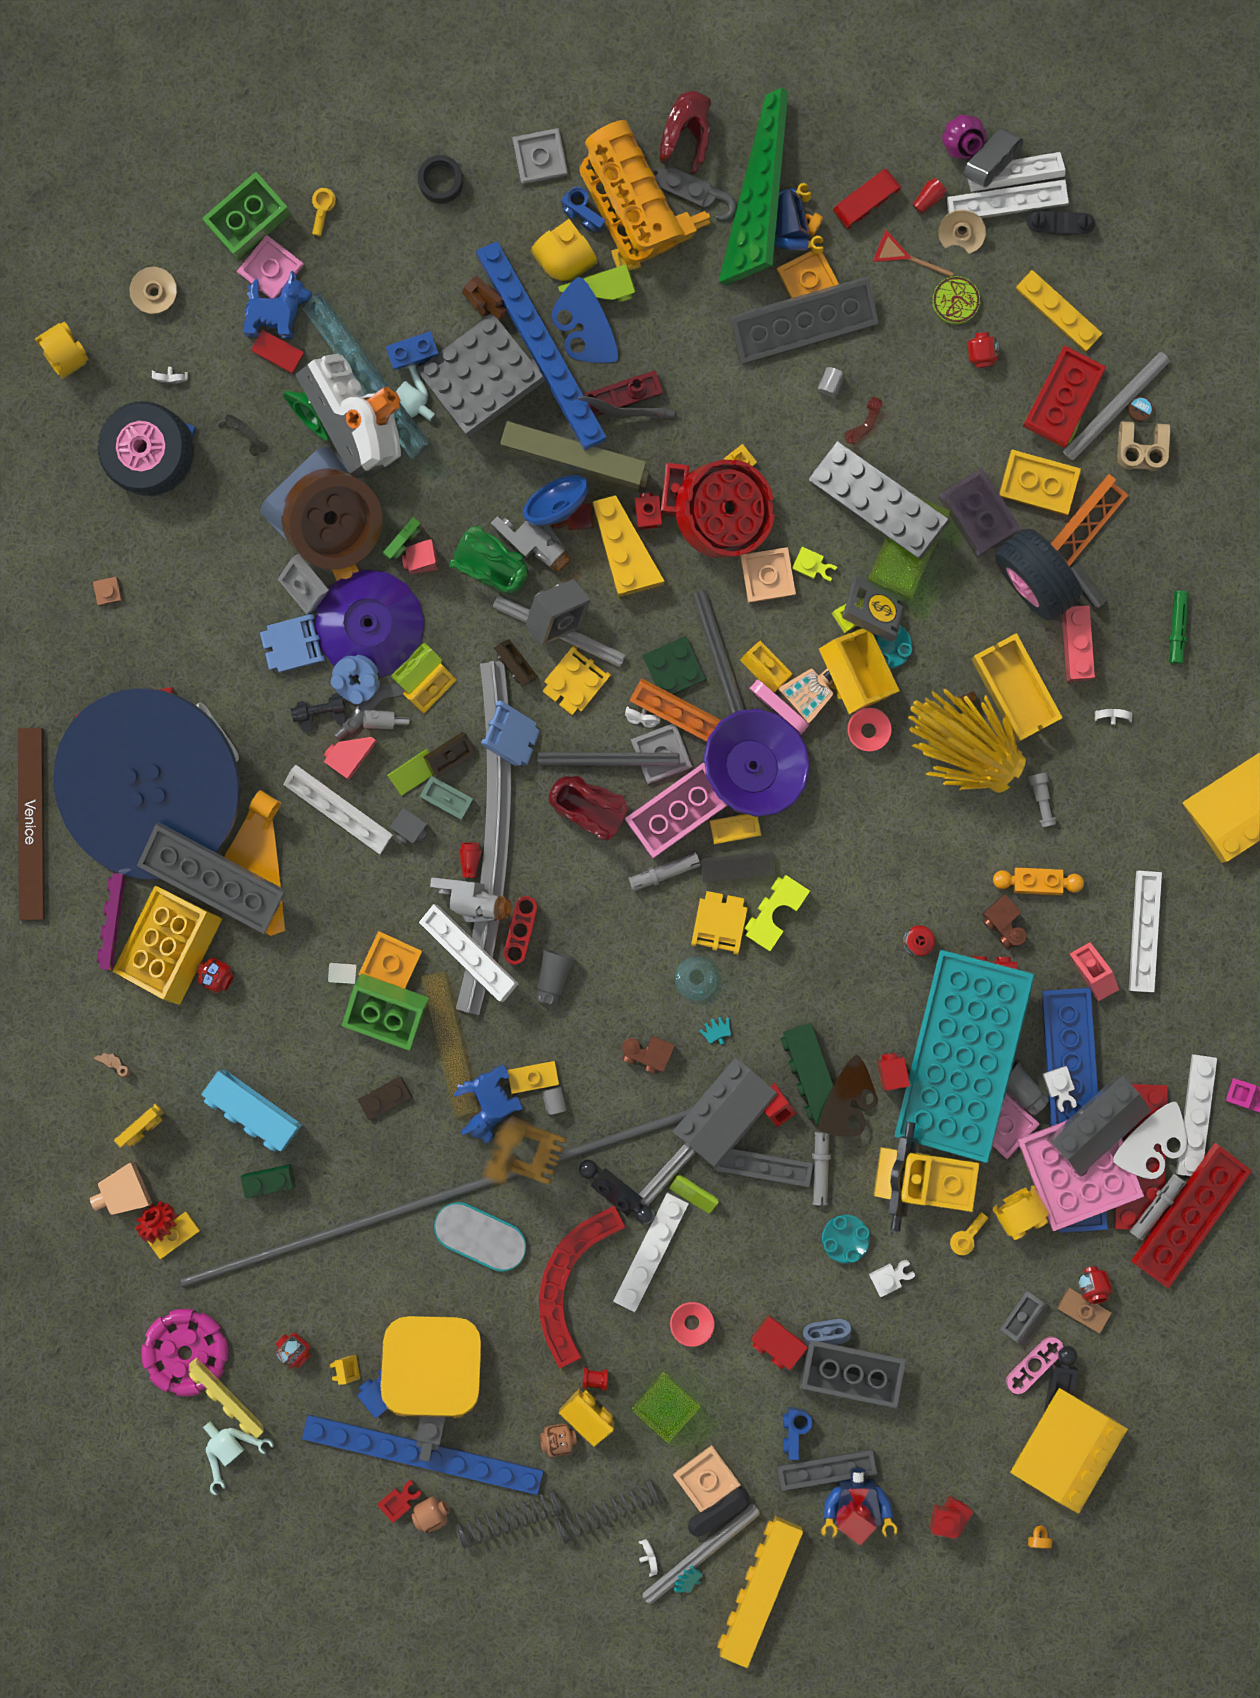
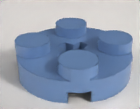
M363 655L346 656L335 665L331 685L344 699L353 704H360L363 701L369 700L378 691L380 686V680L378 681L377 676L378 669L370 659ZM356 674L359 675V679H358V680H359L361 683H360V684H359V683H355V682L352 680L351 675H352V676H354V675H356Z

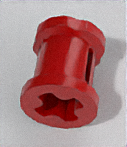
M584 1367L582 1389L586 1390L587 1387L602 1388L603 1391H606L608 1369L592 1371L588 1367Z

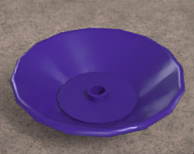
M363 570L353 573L348 579L341 578L328 588L329 591L318 605L315 630L320 638L318 640L319 647L334 666L346 656L363 655L376 665L378 678L392 675L421 645L424 619L420 602L406 583L390 573ZM366 619L372 620L373 624L371 627L364 626Z
M761 709L741 710L721 720L708 737L704 753V764L708 782L718 798L737 812L755 817L778 814L793 805L806 788L810 770L807 747L796 728L778 714ZM749 763L755 765V770L750 769Z

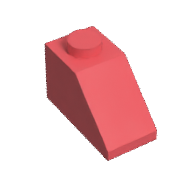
M432 539L406 547V554L402 555L404 569H408L410 574L439 570Z
M372 737L338 742L335 746L332 744L324 754L326 757L324 762L350 780L377 741Z
M1091 942L1070 953L1088 988H1091V992L1098 1001L1119 990L1113 971Z

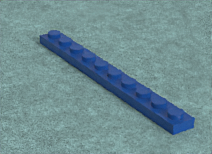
M498 241L476 250V256L497 294L503 299L502 303L584 451L605 442L606 435L588 403L578 400V397L583 396L581 390Z
M310 1414L307 1415L302 1436L303 1440L538 1495L543 1474L542 1469L440 1445L438 1450L432 1449L429 1462L419 1460L422 1447L416 1446L417 1440Z

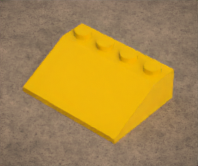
M1260 752L1182 802L1221 863L1228 862L1260 841Z
M155 885L112 972L166 1001L180 1005L222 918Z
M1059 1388L1010 1472L1079 1514L1128 1429L1108 1415Z

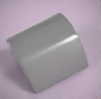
M827 367L817 390L831 398H836L844 380L843 372Z
M561 1087L542 1092L547 1114L552 1115L567 1111Z

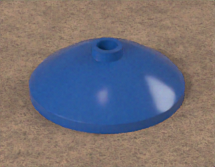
M568 475L540 488L524 506L523 516L525 520L533 525L544 526L556 524L570 518L587 496L589 485L586 479L580 475Z

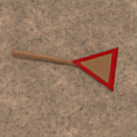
M885 230L872 261L909 260L947 276H954V273L909 256L887 230Z

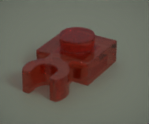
M581 504L570 518L558 524H552V528L562 529L566 524H568L570 531L594 528L592 504Z

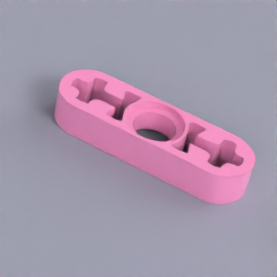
M756 680L749 688L771 710L777 711L778 715L796 728L799 734H802L808 728L809 724L762 682Z
M1053 1336L1046 1337L1009 1373L1006 1379L1007 1387L1013 1393H1024L1058 1359V1352L1063 1347L1062 1342ZM1056 1342L1055 1348L1058 1351L1055 1354L1049 1352L1046 1357L1050 1360L1046 1363L1044 1358L1037 1353L1041 1350L1044 1354L1048 1350L1047 1343L1054 1344ZM1033 1358L1041 1361V1368L1036 1372H1032L1028 1368V1363ZM1024 1367L1025 1371L1033 1377L1029 1380L1025 1376L1021 1381L1023 1386L1021 1388L1018 1386L1013 1388L1014 1382L1012 1379L1014 1377L1019 1379L1024 1374L1020 1371Z

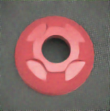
M863 708L857 711L851 717L847 729L852 744L858 749L868 752L881 749L889 741L892 730L889 718L876 708ZM864 724L874 725L876 733L873 737L866 738L862 735L861 729Z
M687 1302L678 1306L673 1312L670 1320V1329L674 1338L679 1343L690 1347L699 1346L711 1337L714 1330V1319L710 1310L703 1304ZM690 1315H694L699 1319V1325L694 1330L688 1329L685 1326V1319Z

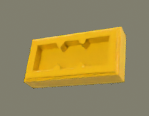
M743 814L710 821L714 845L761 836L759 820L755 816Z
M555 1061L507 1070L512 1094L559 1085Z
M187 1211L173 1220L177 1225L171 1227V1235L163 1236V1241L156 1238L153 1244L147 1241L159 1259H162L201 1231Z

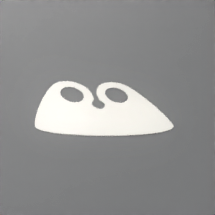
M1176 1102L1166 1104L1146 1119L1123 1142L1117 1150L1113 1162L1124 1170L1143 1178L1156 1179L1164 1171L1165 1161L1163 1156L1154 1150V1145L1160 1144L1162 1152L1169 1158H1178L1186 1150V1131L1178 1104ZM1172 1137L1177 1138L1181 1144L1179 1151L1176 1153L1170 1152L1167 1148V1141ZM1150 1157L1157 1158L1160 1163V1167L1155 1173L1149 1172L1146 1168V1161Z

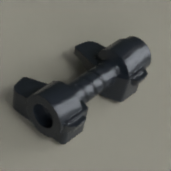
M338 693L332 694V697H329L328 703L310 706L309 703L300 701L295 708H291L293 722H301L302 729L306 732L312 731L314 715L331 712L338 725H341L346 720L344 700Z

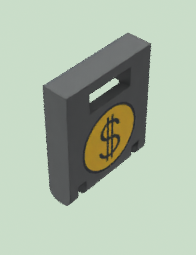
M857 575L851 582L843 619L888 641H894L897 637L905 599ZM865 594L862 608L855 606L856 598H861Z

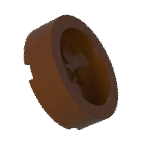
M331 468L313 471L297 481L286 496L283 516L281 515L284 535L290 546L309 563L331 570L347 568L364 559L376 545L382 530L383 517L381 505L373 490L349 472ZM328 511L335 512L332 523H325L324 515Z

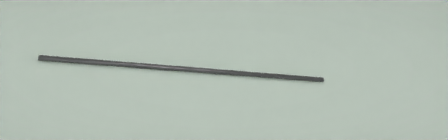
M692 1108L564 1150L562 1153H555L561 1157L558 1161L550 1158V1160L561 1162L681 1122ZM510 1172L506 1180L519 1176L520 1174ZM483 1177L180 1278V1282L184 1288L499 1182Z

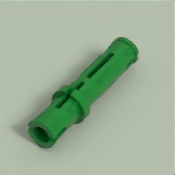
M1174 591L1171 636L1168 637V642H1170L1168 663L1184 664L1185 643L1188 641V637H1186L1189 592Z

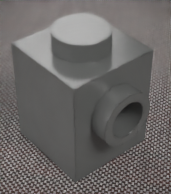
M402 808L390 826L391 829L398 833L396 838L406 845L409 842L416 844L419 841L421 843L429 832L426 829L428 824L405 808Z

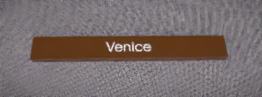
M18 728L19 920H45L43 728Z

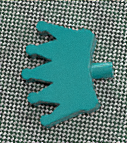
M719 1017V1026L715 1023L714 1019H711L712 1028L705 1023L707 1033L703 1032L702 1029H700V1032L710 1044L718 1039L720 1045L725 1043L722 1037L731 1035L729 1018H726L727 1022L725 1025L722 1018Z
M690 1565L691 1570H683L685 1575H678L680 1581H675L677 1587H674V1591L676 1593H690L695 1584L700 1585L699 1579L703 1576L701 1571L697 1570L693 1565Z

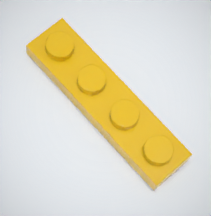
M1033 270L1015 288L1084 352L1103 334Z

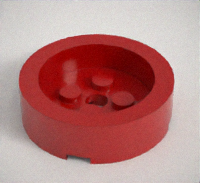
M718 460L693 470L680 486L676 498L677 523L686 541L694 549L706 556L729 558L743 555L760 546L771 531L775 514H773V493L765 477L752 465L740 460ZM727 501L731 502L734 506V511L731 515L725 513V502Z

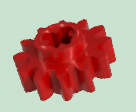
M160 1201L157 1207L152 1203L148 1210L142 1211V1218L137 1219L140 1225L135 1230L145 1242L149 1241L153 1244L156 1238L163 1241V1236L171 1235V1227L177 1225L173 1220L178 1215L169 1203L164 1204Z

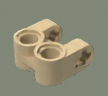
M1121 421L1117 453L1119 465L1127 470L1143 469L1157 471L1161 469L1169 458L1170 425L1156 424L1154 444L1140 445L1134 442V422ZM1126 452H1133L1136 455V461L1131 462L1127 460ZM1150 453L1158 454L1160 462L1153 463L1149 457Z

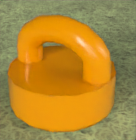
M816 212L814 216L805 214L806 219L810 221L808 227L811 238L815 236L823 220V216Z
M1042 1525L1034 1529L1033 1537H1028L1029 1547L1050 1549L1052 1547L1053 1539L1048 1538L1047 1529Z

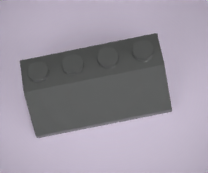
M734 1058L672 1132L687 1147L714 1168H717L776 1098L778 1093L751 1069Z
M1117 1074L1053 1133L1047 1141L1072 1169L1081 1176L1139 1123L1151 1109L1123 1075Z
M810 1340L803 1363L799 1388L897 1408L906 1360Z

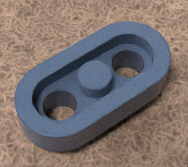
M844 1319L811 1323L803 1330V1339L807 1346L810 1340L832 1345L848 1342L852 1335L851 1325Z

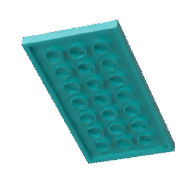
M940 950L910 1070V1086L906 1087L894 1137L900 1138V1136H904L906 1121L916 1123L914 1138L918 1139V1144L985 1163L989 1162L1035 978L1034 973Z

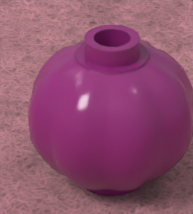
M962 114L947 123L942 135V142L951 157L969 160L984 146L987 134L979 118Z

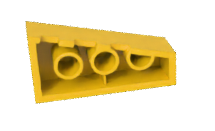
M616 495L593 501L594 512L618 597L664 585V579Z

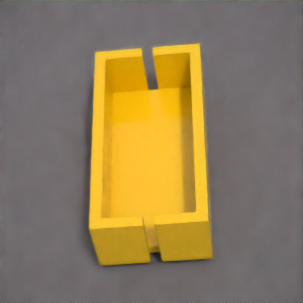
M1017 633L971 658L1002 718H1005L1008 712L1016 743L1062 719L1057 706Z

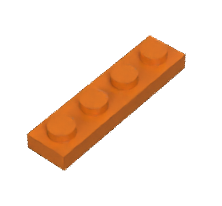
M642 678L630 698L632 703L705 741L708 740L712 731L721 721L717 717Z

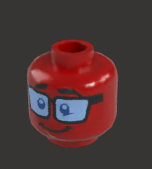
M214 957L210 958L207 962L202 961L196 971V974L199 975V984L214 993H219L222 990L226 991L234 978L231 966Z

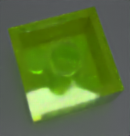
M664 1370L633 1404L632 1411L669 1443L698 1411L701 1405L694 1396Z

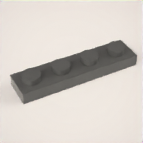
M732 1149L714 1170L809 1187L813 1163Z
M873 1449L777 1465L781 1491L851 1479V1469L856 1467L865 1469V1476L877 1474Z

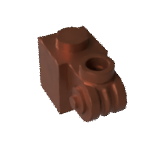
M1006 894L1002 895L982 913L985 917L982 920L989 930L993 931L995 929L1001 935L998 939L1007 949L1011 946L1021 945L1026 940L1024 929L1019 927L1012 928V921L1021 911Z
M652 1036L649 1045L644 1049H640L638 1040L628 1038L622 1045V1060L634 1065L636 1061L645 1064V1070L657 1074L658 1071L664 1072L675 1045Z

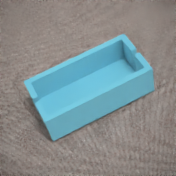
M225 1069L219 1070L201 1094L206 1098L204 1102L215 1110L217 1108L222 1109L226 1112L224 1116L235 1124L236 1122L243 1124L245 1132L254 1138L259 1136L264 1139L265 1142L263 1144L274 1152L286 1149L303 1126Z

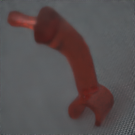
M871 397L866 407L870 409L866 421L845 433L846 442L853 444L872 430L882 406L880 399Z

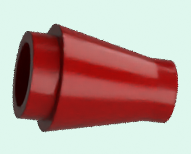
M933 178L931 181L928 180L912 205L923 214L927 209L945 197L944 194L947 192V189L936 178Z
M461 843V848L458 850L462 877L476 878L482 853L480 843Z

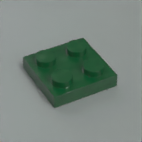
M686 636L642 655L655 685L671 694L706 680Z

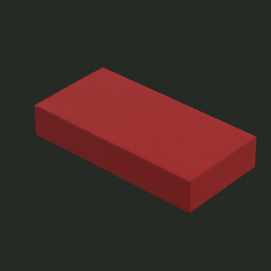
M264 330L261 331L251 349L253 353L291 374H294L304 356V352Z

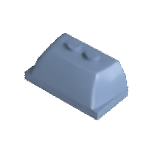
M322 447L316 450L264 500L261 506V515L285 539L281 515L283 516L286 496L297 481L307 474L320 469L331 468L349 472L344 462L329 447ZM328 511V512L324 515V519H325L332 511Z

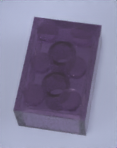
M983 468L978 469L948 488L938 497L977 558L1017 533L1021 528Z

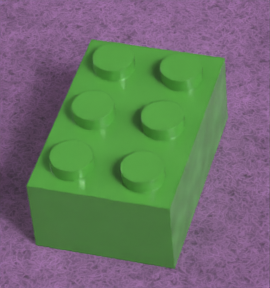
M255 172L207 213L202 220L238 261L266 235L287 219L291 213L286 204L262 177Z
M361 973L354 984L342 1026L410 1051L417 1038L429 997Z

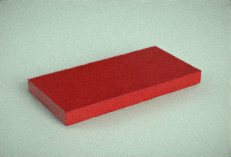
M1064 345L1022 427L1065 448L1106 366Z

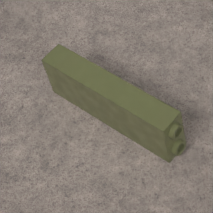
M509 421L506 422L500 442L502 453L635 492H639L641 487H646L649 477L646 461L598 447H592L584 451L580 442Z

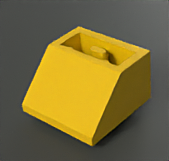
M578 1389L559 1409V1414L594 1447L614 1430V1420L612 1419L614 1416L604 1406L600 1409L596 1405V1398L588 1390L582 1392Z

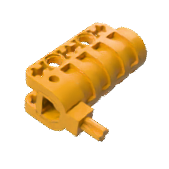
M626 120L610 123L586 139L585 145L589 153L588 157L580 165V174L602 218L605 219V224L625 262L634 265L653 258L675 247L678 243L691 239L697 229L711 224L710 215L706 211L691 217L688 212L678 216L674 215ZM590 165L595 171L593 172L592 169L588 170L587 166ZM603 184L606 194L598 193L596 185ZM609 207L615 209L616 213L614 214V212H609ZM624 226L628 236H621L617 231V227ZM632 248L635 251L637 250L638 254H630L629 251Z

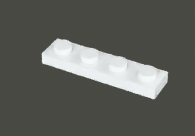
M1057 152L1012 160L986 188L969 179L968 182L971 192L1064 177L1065 167L1061 153Z

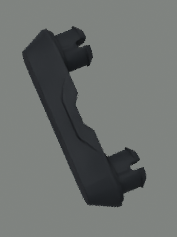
M1033 211L1026 220L1030 230L1050 234H1089L1095 228V219L1088 213Z
M742 1488L733 1490L716 1504L691 1518L688 1523L689 1532L694 1536H703L709 1531L721 1527L749 1504V1493Z

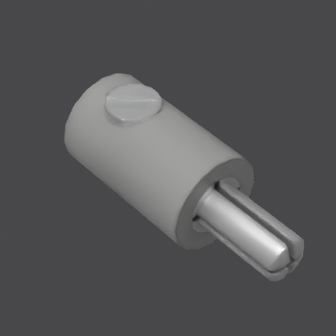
M365 710L363 715L364 728L393 729L394 725L408 726L410 723L409 717H394V712Z

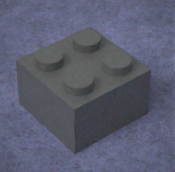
M574 579L568 582H560L554 588L547 591L542 590L535 595L526 626L541 645H545L580 629L590 598Z

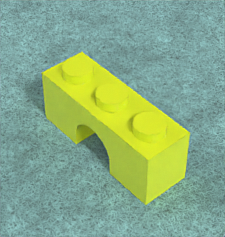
M787 875L783 879L777 878L771 887L774 893L770 899L767 897L763 899L757 908L761 911L756 919L752 917L744 928L748 931L745 936L768 951H771L783 933V930L773 923V911L778 906H788L797 911L810 890Z

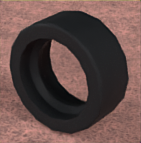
M435 155L429 157L421 164L418 171V184L421 193L427 200L438 204H445L459 196L463 188V174L460 166L454 159L446 155ZM437 166L449 168L455 177L452 188L444 193L432 191L427 184L429 171Z

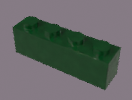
M809 1022L783 1031L784 1037L780 1038L784 1051H789L792 1060H789L788 1063L792 1074H798L800 1083L796 1085L800 1097H806L808 1105L804 1106L807 1117L809 1120L813 1119L814 1123L817 1124L820 1121L823 1108L833 1088V1083L814 1029Z

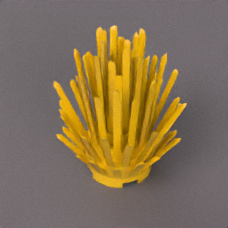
M943 689L944 693L963 712L962 714L933 691L932 696L944 705V709L926 697L924 704L918 700L913 702L915 706H911L910 710L918 715V719L913 716L908 717L919 726H915V728L910 727L909 729L912 733L929 741V745L919 743V745L914 744L912 746L922 750L926 756L972 772L935 766L933 769L947 772V774L928 772L926 775L960 780L945 781L943 783L944 785H965L960 790L990 788L996 793L1006 791L1010 788L1007 784L1014 777H1020L1026 758L1022 756L1023 752L1017 748L1008 712L1002 720L1003 729L986 695L984 700L988 708L983 702L981 707L995 733L967 696H964V700L968 706L960 698L954 697L948 690Z

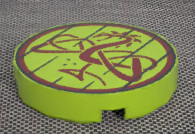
M960 276L949 277L936 287L932 297L933 309L943 322L952 325L963 324L977 313L980 305V294L976 286L969 279Z

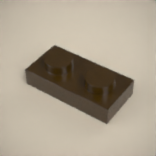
M510 639L500 642L494 647L498 659L507 665L512 672L513 679L517 683L525 686L538 677Z
M461 732L423 758L432 776L437 779L476 753L467 734Z
M401 1076L357 1100L369 1121L411 1098V1095Z

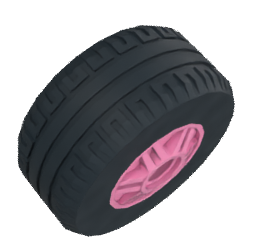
M147 401L126 404L115 410L114 414H111L109 419L107 418L106 423L101 428L98 440L99 445H97L100 464L111 481L127 491L142 496H156L157 494L166 493L177 487L178 483L182 482V479L186 477L185 475L188 474V470L191 468L192 458H194V444L191 433L182 419L164 406Z
M1021 529L998 548L995 558L1001 572L1023 601L1043 619L1056 620L1080 600L1082 588L1075 574L1058 551L1035 530Z

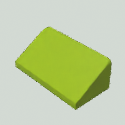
M423 643L391 677L410 694L442 662V659L427 644Z
M428 749L387 775L401 796L432 776L423 758L430 753Z
M677 1174L669 1187L670 1190L708 1214L711 1213L719 1202L718 1198L680 1174Z

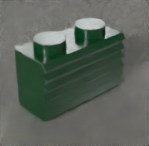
M291 1164L241 1175L243 1192L246 1199L279 1191L282 1192L283 1190H291L295 1187Z

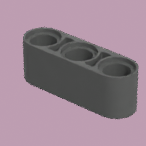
M1000 128L968 162L964 170V177L984 188L988 187L1018 155L1023 146V139L1004 128Z

